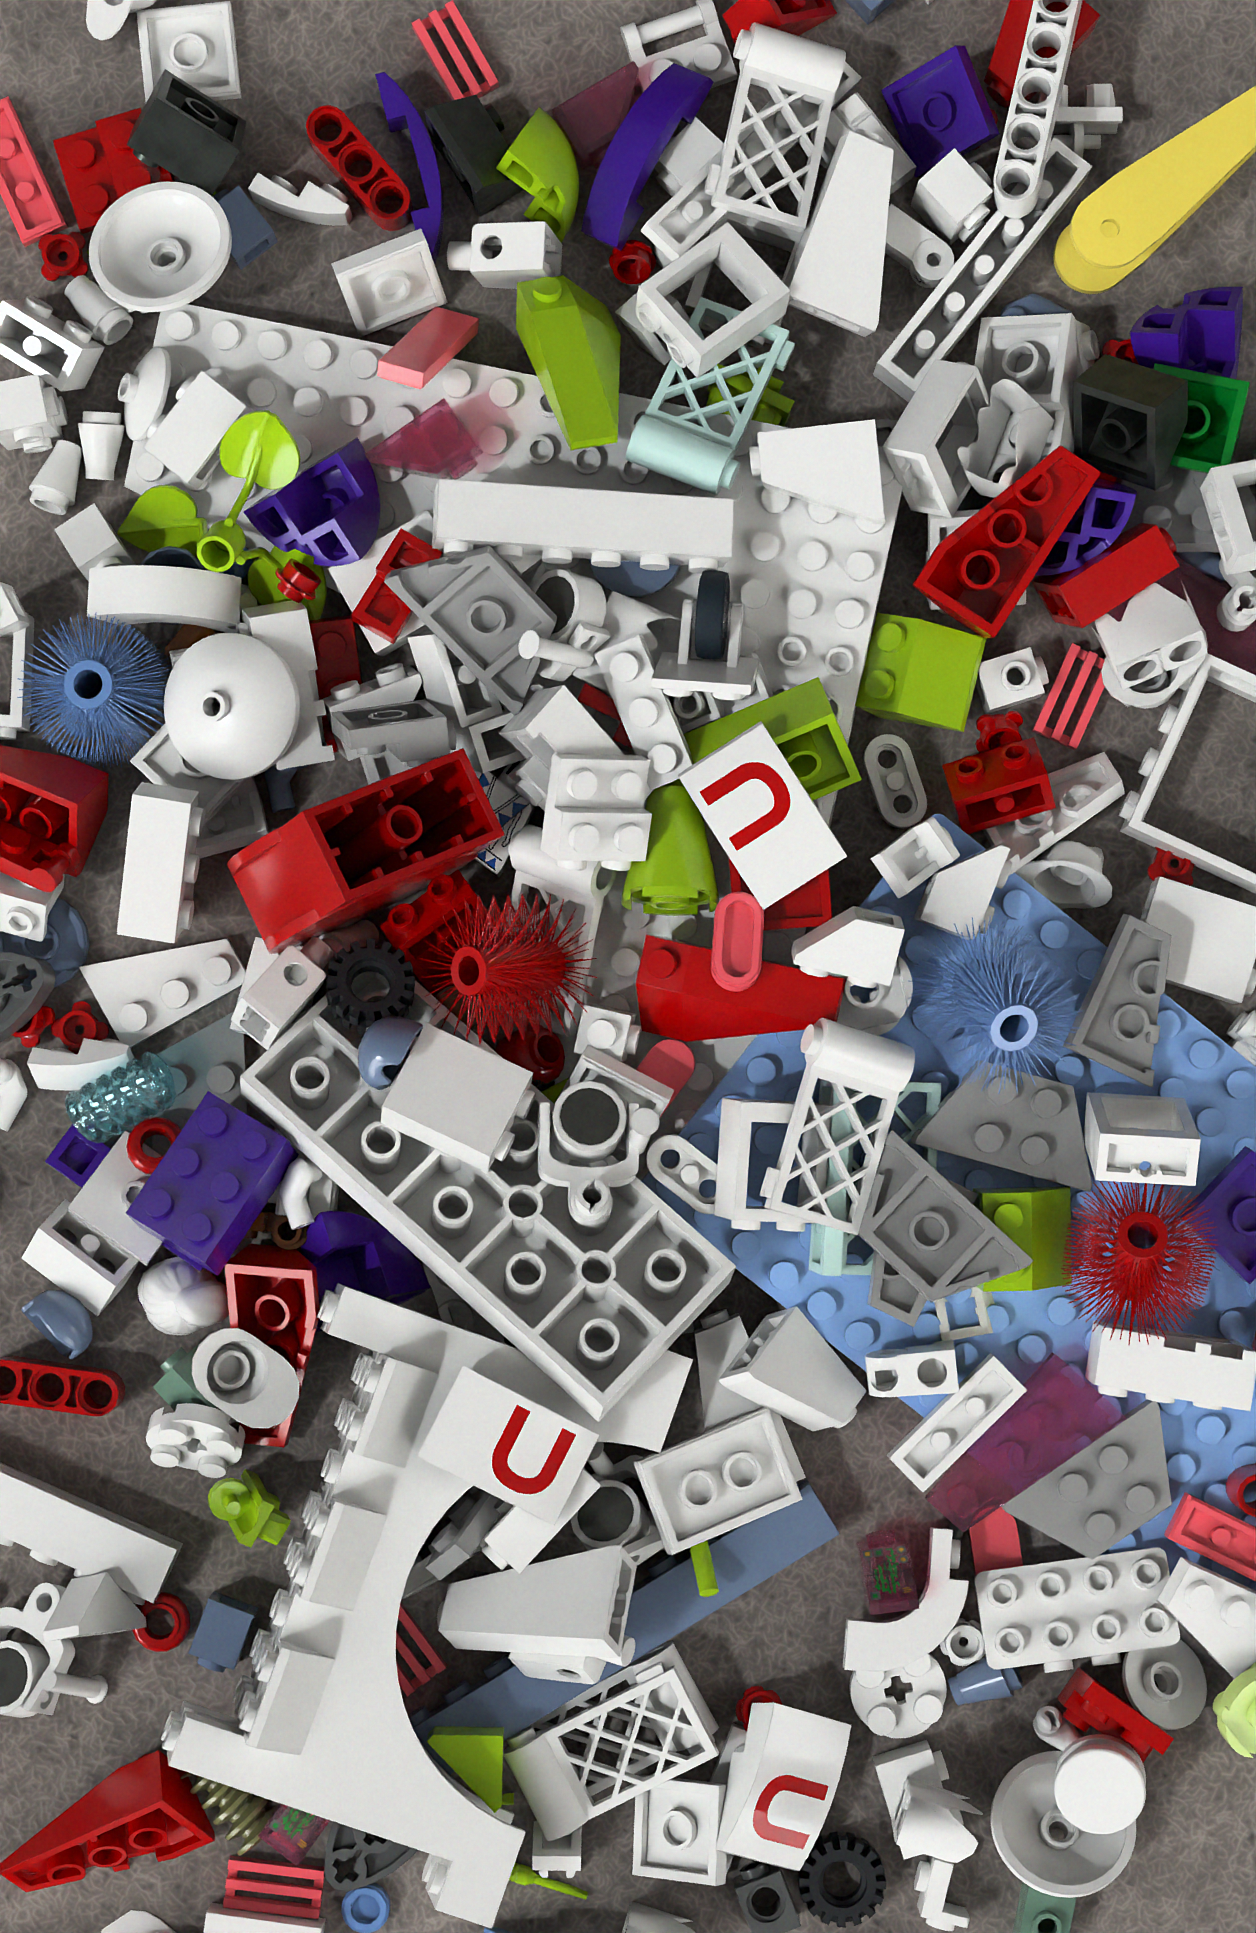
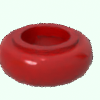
M162 1117L144 1119L135 1125L128 1136L126 1145L128 1158L135 1168L145 1174L152 1175L164 1155L157 1158L146 1155L142 1149L143 1143L150 1136L163 1135L169 1139L172 1145L181 1132V1128L168 1118Z
M161 1592L154 1603L145 1601L144 1605H136L146 1617V1624L149 1612L154 1609H165L174 1618V1628L166 1635L154 1634L148 1625L145 1628L132 1630L136 1640L144 1648L154 1652H167L178 1647L186 1639L190 1629V1613L186 1604L179 1597L167 1592Z

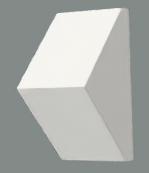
M107 1572L74 1578L69 1582L43 1631L44 1642L147 1627L146 1617Z

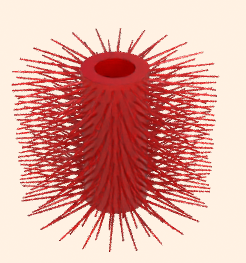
M537 893L530 914L523 894L521 895L517 912H515L510 897L507 895L502 913L493 895L488 914L485 911L480 896H478L476 919L464 897L467 928L460 920L451 901L462 940L454 933L443 915L442 918L448 926L449 932L452 934L459 950L448 943L436 930V934L447 943L446 945L452 949L449 951L455 953V955L451 957L437 947H433L442 952L439 954L452 959V961L441 960L452 962V964L422 959L446 965L443 966L446 968H428L451 970V973L421 978L452 976V979L430 986L433 987L450 981L435 990L437 991L453 983L455 985L446 991L452 990L444 997L445 999L438 1007L456 989L459 990L457 998L452 1001L454 1002L453 1005L448 1009L449 1013L444 1018L445 1021L451 1010L464 995L454 1035L468 1007L466 1042L468 1041L475 1018L477 1019L479 1045L482 1042L487 1024L493 1043H496L500 1024L509 1042L514 1024L517 1025L524 1041L529 1021L537 1039H539L541 1016L553 1038L550 1007L558 1017L565 1033L555 996L564 1004L574 1021L576 1020L572 1015L573 1012L568 1008V1004L564 1000L565 997L561 995L560 989L557 986L559 985L568 992L583 1008L578 1002L579 1000L571 994L573 992L564 986L566 984L562 983V980L565 979L589 993L575 983L583 984L564 975L583 978L565 974V971L590 977L595 976L570 971L576 969L569 968H591L566 967V963L597 958L565 960L566 957L583 952L579 951L567 955L592 941L590 940L571 951L562 953V950L574 944L572 943L564 947L574 939L573 935L562 947H558V945L563 943L558 944L559 940L566 935H563V933L569 928L568 924L573 919L572 916L559 936L553 941L563 902L556 920L548 931L551 894L542 920H540ZM494 908H495L496 926L494 925ZM523 908H524V918H525V925H524V926H523ZM535 912H536V930H534V926H535ZM467 913H468V919H469V924H470L471 933L469 932V928H468ZM547 915H548L547 932H546V935L544 936L545 926H546V920H547ZM471 921H472L473 928H474V935H473V931H472ZM586 922L576 931V933L586 924ZM460 926H461V928H462V931H463V933H464V936H465V938H466V941H467L468 945H466L465 942H464V939H463V936H462V932H461ZM549 990L552 992V995H553V998H554L556 1007H555L554 1002H553V1000H552V997H551V995H550V993H549ZM543 1000H544V1005H545L546 1014H545L544 1007H543V1004H542V1001H543ZM473 1001L472 1011H471V1017H470V1023H469L470 1003ZM546 1002L548 1003L549 1017H548ZM481 1007L483 1008V1014H482V1029H481ZM478 1012H479V1023H480V1035H479V1025H478ZM492 1012H494V1026ZM507 1012L509 1013V1029H508Z
M1113 1181L1121 1196L1122 1206L1117 1194L1115 1197L1119 1206L1104 1187L1110 1199L1100 1189L1099 1192L1109 1208L1093 1192L1100 1204L1096 1200L1094 1201L1100 1207L1094 1202L1090 1203L1096 1206L1099 1212L1093 1207L1085 1209L1095 1216L1087 1213L1084 1209L1080 1211L1089 1216L1074 1212L1082 1215L1095 1225L1087 1222L1084 1218L1081 1219L1073 1215L1088 1224H1083L1078 1220L1072 1221L1083 1226L1073 1223L1069 1224L1080 1229L1070 1227L1067 1229L1078 1231L1083 1235L1067 1232L1079 1237H1071L1069 1235L1066 1237L1079 1241L1065 1240L1066 1242L1078 1244H1067L1066 1246L1078 1249H1064L1079 1253L1066 1252L1065 1254L1077 1257L1063 1256L1064 1258L1078 1261H1064L1065 1263H1074V1265L1063 1266L1085 1267L1064 1269V1271L1080 1272L1061 1274H1069L1067 1276L1080 1274L1079 1276L1063 1278H1074L1072 1280L1088 1276L1068 1282L1072 1283L1083 1280L1077 1284L1065 1285L1076 1287L1081 1284H1087L1066 1290L1070 1291L1081 1288L1076 1293L1091 1288L1083 1295L1074 1299V1301L1089 1296L1078 1305L1100 1294L1088 1304L1090 1306L1096 1299L1099 1301L1085 1314L1091 1312L1097 1305L1099 1308L1085 1322L1100 1308L1102 1309L1111 1299L1100 1316L1110 1305L1108 1311L1103 1316L1105 1318L1109 1312L1107 1325L1116 1310L1114 1326L1111 1331L1112 1335L1126 1300H1128L1120 1340L1129 1302L1131 1301L1128 1344L1130 1345L1136 1307L1139 1342L1140 1332L1142 1334L1141 1316L1146 1338L1145 1318L1149 1332L1146 1311L1148 1312L1150 1326L1152 1321L1157 1337L1158 1334L1153 1316L1160 1332L1162 1331L1165 1336L1155 1316L1156 1309L1161 1323L1166 1327L1157 1306L1171 1326L1172 1324L1165 1312L1177 1325L1178 1323L1168 1306L1181 1320L1182 1318L1176 1309L1181 1314L1184 1313V1316L1190 1320L1185 1313L1187 1311L1179 1305L1181 1302L1177 1298L1181 1299L1186 1306L1187 1302L1183 1298L1190 1303L1193 1301L1189 1300V1297L1197 1302L1201 1301L1193 1298L1182 1289L1190 1292L1193 1296H1198L1192 1290L1199 1294L1202 1292L1192 1288H1200L1194 1284L1209 1287L1207 1286L1208 1284H1201L1196 1280H1201L1205 1283L1210 1281L1202 1280L1196 1276L1208 1278L1209 1276H1203L1199 1273L1208 1275L1211 1273L1200 1269L1213 1270L1200 1265H1213L1197 1261L1215 1263L1202 1257L1216 1258L1199 1254H1216L1211 1251L1199 1250L1215 1248L1191 1247L1218 1244L1200 1242L1217 1241L1208 1240L1209 1238L1196 1240L1197 1238L1215 1236H1203L1205 1234L1202 1233L1209 1231L1194 1233L1202 1229L1216 1227L1192 1229L1210 1223L1198 1225L1203 1221L1200 1220L1187 1225L1197 1218L1195 1216L1203 1215L1202 1213L1189 1217L1195 1212L1193 1211L1178 1219L1189 1209L1187 1208L1178 1217L1176 1214L1193 1199L1188 1200L1178 1209L1177 1207L1185 1200L1184 1198L1166 1215L1167 1211L1176 1201L1175 1199L1166 1210L1176 1193L1168 1203L1167 1201L1165 1202L1167 1194L1160 1206L1164 1191V1185L1162 1184L1152 1211L1149 1213L1155 1184L1148 1211L1145 1212L1147 1183L1144 1185L1141 1206L1139 1183L1137 1185L1135 1183L1136 1199L1132 1182L1133 1197L1131 1196L1128 1183L1131 1206L1127 1189L1125 1193L1121 1183L1124 1192L1123 1198L1118 1184ZM1106 1198H1107V1199L1109 1200V1202L1115 1207V1209H1116L1118 1215H1117L1116 1212L1113 1210V1208L1111 1207V1205L1108 1203V1201L1106 1200ZM1193 1218L1190 1221L1177 1227L1181 1222ZM1107 1242L1114 1247L1109 1248L1105 1243ZM1110 1252L1112 1255L1104 1256L1103 1253ZM1165 1258H1174L1175 1260L1167 1262ZM1163 1266H1168L1172 1271H1167ZM1100 1287L1096 1292H1093V1293H1091V1294H1088V1295L1084 1296L1085 1294H1087V1293H1089V1292L1095 1290L1096 1288ZM1159 1299L1165 1306V1309L1161 1306ZM1173 1304H1175L1176 1306H1178V1307L1183 1311V1313H1182L1178 1308H1176Z

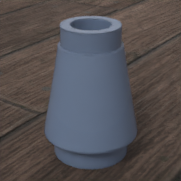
M986 1657L957 1673L956 1676L948 1678L951 1693L958 1706L966 1703L1013 1697L1015 1690L1024 1687L1018 1667L995 1670L988 1666Z

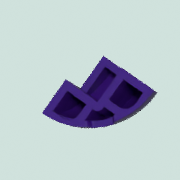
M1216 287L1188 292L1184 295L1183 304L1176 308H1162L1156 305L1145 312L1130 331L1131 344L1138 364L1154 369V365L1157 363L1236 379L1241 344L1243 287Z
M358 437L298 473L291 483L271 491L246 509L244 514L253 526L280 550L289 552L296 549L313 556L315 565L342 566L361 560L372 547L377 535L380 521V498L373 468Z
M1097 478L1035 575H1054L1077 569L1083 566L1086 561L1107 549L1124 529L1133 510L1137 491L1114 481Z
M343 1211L320 1212L314 1218L315 1222L310 1224L306 1231L307 1239L304 1245L301 1246L300 1253L316 1267L319 1305L325 1291L334 1292L337 1283L398 1305L431 1288L414 1254L384 1226L369 1218ZM320 1318L318 1320L316 1332L323 1331L322 1329H320L323 1321L320 1320Z

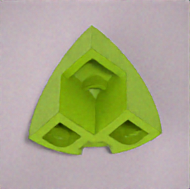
M539 107L509 147L496 169L535 197L523 215L533 222L545 221L562 243L571 227L577 209L579 174L576 159L567 137L555 120Z

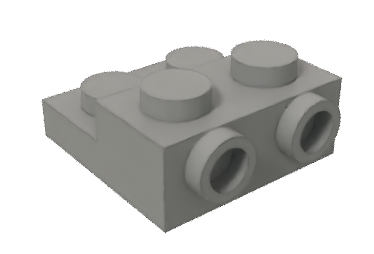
M425 699L330 713L332 732L351 750L356 749L357 754L360 755L379 754L385 752L387 748L401 762H407V766L416 767L434 760L436 757L447 755L450 753V750L456 749V732L453 722L451 720L447 721L446 716Z

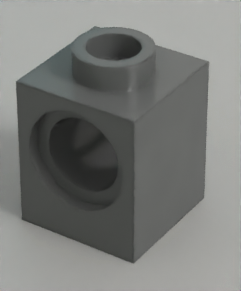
M753 1861L739 1870L741 1875L733 1878L734 1888L751 1933H785L801 1927L799 1914L781 1867ZM763 1887L772 1888L778 1893L775 1903L767 1907L758 1906L752 1900L753 1894Z

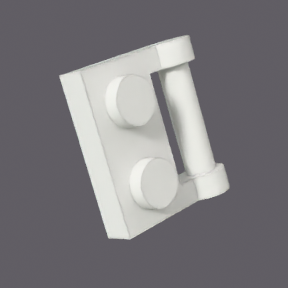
M696 0V6L639 26H636L633 22L620 27L621 35L642 93L673 63L711 78L714 81L711 88L737 79L738 74L712 0ZM703 24L707 36L646 57L642 45Z

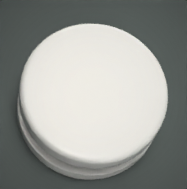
M1093 1734L1075 1740L1065 1748L1056 1765L1054 1793L1057 1805L1070 1823L1086 1832L1110 1834L1128 1827L1141 1813L1146 1799V1773L1141 1758L1129 1744L1114 1736Z

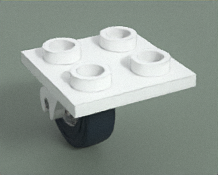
M703 571L699 581L697 599H684L679 652L661 653L651 678V688L663 689L664 694L676 697L692 695L693 691L713 692V697L722 700H737L742 698V694L751 695L759 669V659L740 657L743 603H733L730 601V580L727 572ZM693 629H695L696 656L702 659H691ZM727 631H730L727 661H717V659L723 658Z

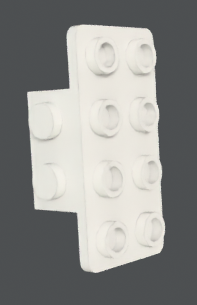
M1156 1547L1099 1555L1093 1560L1084 1557L978 1573L975 1576L974 1584L988 1666L998 1670L1043 1663L1045 1673L1074 1669L1072 1659L1091 1657L1092 1666L1121 1663V1652L1175 1645L1180 1639L1178 1620L1158 1600L1170 1578L1165 1551Z

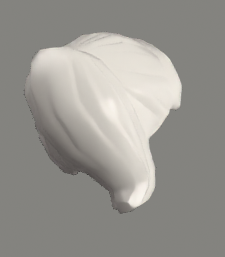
M174 1257L153 1265L141 1277L138 1285V1302L145 1310L150 1323L157 1330L165 1334L188 1335L200 1328L221 1323L229 1316L226 1285L218 1282L212 1272L206 1268L200 1272L180 1257Z

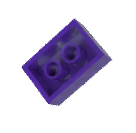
M208 1091L130 1205L126 1214L141 1229L218 1276L284 1178L289 1164L299 1154L288 1139Z

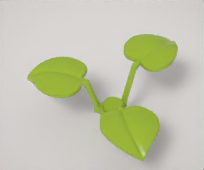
M256 410L241 416L229 427L223 436L220 445V460L223 469L234 477L246 478L245 484L225 520L214 523L208 530L207 520L203 517H197V504L188 493L175 486L157 485L146 490L137 499L117 531L120 537L147 552H152L166 546L187 549L194 556L197 555L200 563L205 568L213 572H224L235 561L239 565H243L247 560L259 557L249 568L248 584L252 595L262 605L292 601L277 588L281 580L277 578L275 571L277 568L283 569L290 559L297 560L313 570L321 579L320 585L315 590L316 598L314 600L304 598L301 602L307 609L308 619H320L323 613L327 595L326 578L323 567L314 564L313 556L296 549L284 552L275 545L271 552H268L263 547L247 551L243 550L246 544V537L242 528L236 523V520L253 489L254 483L256 482L259 486L269 490L280 489L291 483L300 467V451L297 442L280 418L269 410Z

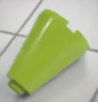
M678 779L654 789L647 797L644 809L652 813L646 861H631V868L627 872L621 898V905L626 909L632 910L633 901L643 904V913L689 916L698 915V905L709 904V912H713L719 903V893L703 816L681 780Z

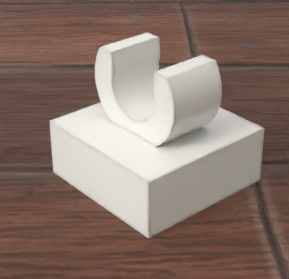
M534 1821L532 1870H539L542 1878H548V1871H566L567 1878H573L576 1871H581L582 1826L563 1837L547 1841L538 1821Z

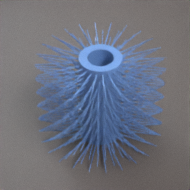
M95 613L93 632L89 614V630L86 620L88 638L83 619L84 636L78 618L79 631L77 628V634L80 642L73 623L72 629L76 640L74 636L72 639L70 634L68 636L65 632L64 636L67 641L65 640L64 642L61 638L62 641L59 643L55 641L58 638L47 634L58 649L40 639L70 669L34 646L66 669L67 672L27 653L62 674L26 662V664L31 665L36 670L50 676L31 673L28 674L32 675L30 677L38 679L19 680L39 681L22 682L48 685L26 684L46 687L19 690H42L24 693L43 692L28 694L22 697L45 695L30 699L53 697L38 699L37 701H32L38 703L26 706L44 704L29 709L33 710L29 712L31 714L39 712L37 714L42 715L36 718L38 719L37 721L48 717L42 720L43 722L39 724L40 726L45 725L46 721L61 713L57 718L47 722L49 724L44 726L47 728L60 718L54 726L48 729L49 731L44 734L45 736L42 740L47 735H50L49 732L55 726L61 723L56 730L51 732L50 738L46 741L49 743L55 733L66 725L62 732L55 737L56 739L51 745H54L60 735L68 729L58 743V749L64 738L70 733L68 740L61 749L62 752H65L69 740L75 734L73 742L67 749L69 753L74 741L79 736L77 745L72 750L75 756L78 744L83 738L82 746L77 754L79 760L82 752V760L83 758L85 760L86 756V763L87 760L89 763V759L91 762L93 749V762L95 758L96 763V754L98 761L99 746V766L100 758L102 759L103 768L105 759L107 765L108 753L111 768V755L113 760L112 747L116 761V749L120 763V750L124 760L119 740L128 762L123 742L126 748L128 745L129 748L131 746L134 750L132 741H135L138 746L139 742L144 745L147 743L141 734L147 738H152L131 716L155 732L158 731L131 712V710L163 726L159 721L137 709L165 718L161 711L155 709H164V705H162L164 704L162 702L164 697L154 696H164L165 693L159 692H165L160 689H165L166 687H154L166 686V684L146 685L167 682L161 680L169 677L155 678L167 675L164 673L172 669L160 672L155 671L158 669L162 670L157 667L163 665L161 663L164 661H158L160 656L156 657L158 652L152 654V649L138 661L140 656L148 651L151 640L146 642L145 638L139 636L138 633L140 631L135 633L134 630L136 628H132V630L130 628L127 639L121 646L122 639L129 630L127 625L125 631L123 626L121 625L120 627L119 625L117 633L116 622L114 630L111 622L110 626L108 622V630H106V622L104 620L103 632L101 623L100 636V616L99 628L97 620L96 634ZM112 626L111 639L107 647L108 636ZM90 627H91V633H92V640H91V637H90ZM123 628L121 639L117 643L118 636ZM116 630V638L112 644L113 635ZM104 632H106V638L103 644ZM134 632L130 644L125 648L127 640ZM95 635H96V641H97V647H96V649H95V637H94ZM139 636L134 647L129 650L131 643ZM143 641L138 650L132 654L134 648ZM145 644H147V646L144 648V650H143L138 656H136V657L134 658V656L136 655V653H137ZM149 658L147 661L139 665L142 660ZM152 658L155 659L153 662H151V663H150L149 665H147L146 667H144V668L138 670V669H139L140 667H142L144 664H146V663L152 661V660H151ZM55 706H58V707H56V708L53 709V710L44 712V711H46V710H48V709H50V708H53V707H55ZM103 731L105 736V750L103 745ZM100 736H101V746L99 745V738H100ZM88 737L87 746L83 754L84 743ZM91 737H92V745H91V749H90L89 755H88V757H87L88 745H89L90 739H91ZM95 740H97V741H96V749H95V753H94V742H95ZM102 747L104 752V761L102 757Z
M991 916L989 918L986 938L984 920L983 946L979 925L980 959L972 917L974 951L968 926L967 931L969 935L968 943L973 959L964 939L970 956L968 957L956 928L963 951L954 939L953 941L965 963L963 964L947 944L946 946L960 962L961 967L943 951L941 952L948 960L947 962L931 952L954 968L953 970L940 962L955 974L944 967L940 968L925 961L945 972L929 967L925 968L931 969L951 980L928 973L924 974L941 980L914 976L929 980L909 982H931L947 988L922 985L933 987L934 989H915L928 990L930 992L911 993L923 995L910 998L931 994L942 997L923 999L942 1000L917 1002L932 1003L919 1005L924 1007L913 1010H919L913 1014L928 1007L944 1008L925 1010L924 1012H936L928 1013L932 1015L924 1017L927 1018L925 1019L927 1021L924 1023L927 1025L938 1023L925 1029L934 1028L932 1033H936V1035L931 1036V1041L935 1040L936 1036H939L937 1037L939 1038L937 1043L940 1042L942 1044L939 1045L938 1050L944 1047L947 1048L942 1057L951 1048L953 1051L956 1047L958 1049L961 1043L960 1050L948 1056L952 1058L950 1060L952 1062L949 1065L956 1059L960 1061L964 1053L966 1055L968 1051L962 1068L964 1070L967 1066L970 1070L978 1055L979 1066L981 1052L983 1051V1062L973 1073L974 1077L976 1076L974 1082L981 1071L980 1080L987 1060L984 1076L986 1075L988 1060L991 1055L990 1072L981 1092L988 1080L987 1089L994 1069L991 1085L993 1084L997 1060L998 1080L1000 1056L1002 1077L999 1093L1004 1069L1005 1089L1007 1065L1010 1083V1052L1016 1078V1090L1018 1092L1016 1060L1022 1085L1023 1081L1017 1052L1025 1069L1019 1049L1033 1080L1026 1058L1030 1059L1029 1063L1031 1066H1034L1036 1071L1037 1069L1028 1055L1025 1046L1032 1051L1044 1067L1045 1065L1028 1045L1029 1043L1034 1045L1042 1054L1044 1053L1040 1050V1047L1057 1056L1034 1040L1035 1038L1048 1046L1035 1037V1035L1053 1044L1056 1043L1044 1037L1071 1044L1042 1032L1038 1028L1062 1036L1066 1035L1049 1029L1072 1033L1076 1032L1055 1028L1082 1029L1080 1027H1058L1043 1022L1050 1021L1069 1024L1052 1020H1075L1059 1017L1080 1015H1068L1076 1012L1061 1015L1045 1012L1067 1011L1049 1009L1072 1007H1057L1070 1004L1066 1002L1074 1000L1071 998L1062 1002L1046 1000L1061 999L1052 997L1069 994H1060L1062 993L1060 991L1073 985L1066 987L1067 983H1065L1058 990H1043L1060 985L1051 986L1059 982H1056L1058 980L1054 978L1056 972L1050 973L1054 971L1050 969L1052 966L1048 968V971L1046 970V967L1049 965V963H1046L1048 961L1051 962L1052 959L1044 962L1045 960L1042 958L1048 952L1038 960L1039 954H1043L1045 950L1041 952L1042 949L1037 951L1038 949L1032 948L1030 951H1027V946L1022 956L1024 947L1033 935L1025 943L1019 944L1022 938L1021 935L1015 947L1016 938L1010 955L1012 940L1016 935L1013 937L1011 933L1008 941L1006 938L1003 946L1004 932L999 954V938L1003 932L1002 929L1000 933L1003 921L997 938L996 927L993 946L991 928L989 954L987 935ZM998 942L997 958H995L994 949ZM1010 944L1008 958L1006 959V948ZM985 946H987V960H985L984 955ZM1022 949L1019 961L1017 963L1019 951ZM1005 951V960L1002 962V955ZM1018 952L1016 963L1013 965L1014 955ZM994 954V962L991 963L992 955ZM1029 959V962L1025 970L1026 960ZM1025 961L1023 972L1016 974L1021 963ZM1038 971L1034 979L1023 982L1028 973ZM1050 978L1048 981H1038V980ZM1047 982L1045 985H1034V983ZM940 983H949V984H951L953 987L946 986V985H943V984H940ZM1032 986H1043L1038 989L1031 990ZM1056 990L1054 993H1041V991ZM944 992L950 994V996L938 995L934 993ZM1039 994H1051L1047 997L1038 996ZM948 1000H949V1001H952V1003H950V1004L941 1003V1002H943V1001H948ZM1044 1002H1049V1003H1058V1004L1053 1005V1006H1050V1005H1044V1004H1042V1003H1044ZM937 1003H940V1004H946V1005H948V1006H933V1005H935V1004H937ZM1040 1005H1042V1006H1049V1007H1046V1008H1037V1007H1039ZM942 1012L952 1013L951 1015H939ZM1041 1013H1046V1014H1053V1015H1057V1016L1046 1017V1016H1043V1015H1040V1014H1041ZM937 1016H950L948 1018L934 1019ZM960 1018L957 1024H946L950 1020ZM946 1019V1020H942V1021H937V1022L929 1023L931 1020ZM1038 1022L1051 1026H1041L1038 1024ZM944 1025H956L953 1027H944ZM966 1027L961 1037L952 1039L957 1029ZM973 1036L972 1040L965 1048L967 1037ZM964 1038H966L964 1049L961 1050ZM977 1044L976 1053L972 1057L974 1045ZM1056 1044V1045H1058V1046H1060V1047H1062V1048L1068 1050L1067 1048H1065V1047H1063V1046H1061V1045H1059V1044ZM973 1046L971 1058L967 1061L970 1049ZM988 1047V1053L984 1059L985 1049ZM1002 1050H1004L1005 1052L1004 1066L1002 1059ZM994 1051L995 1062L991 1068L992 1052ZM1045 1053L1044 1055H1045L1052 1063H1054V1062L1048 1057V1054Z

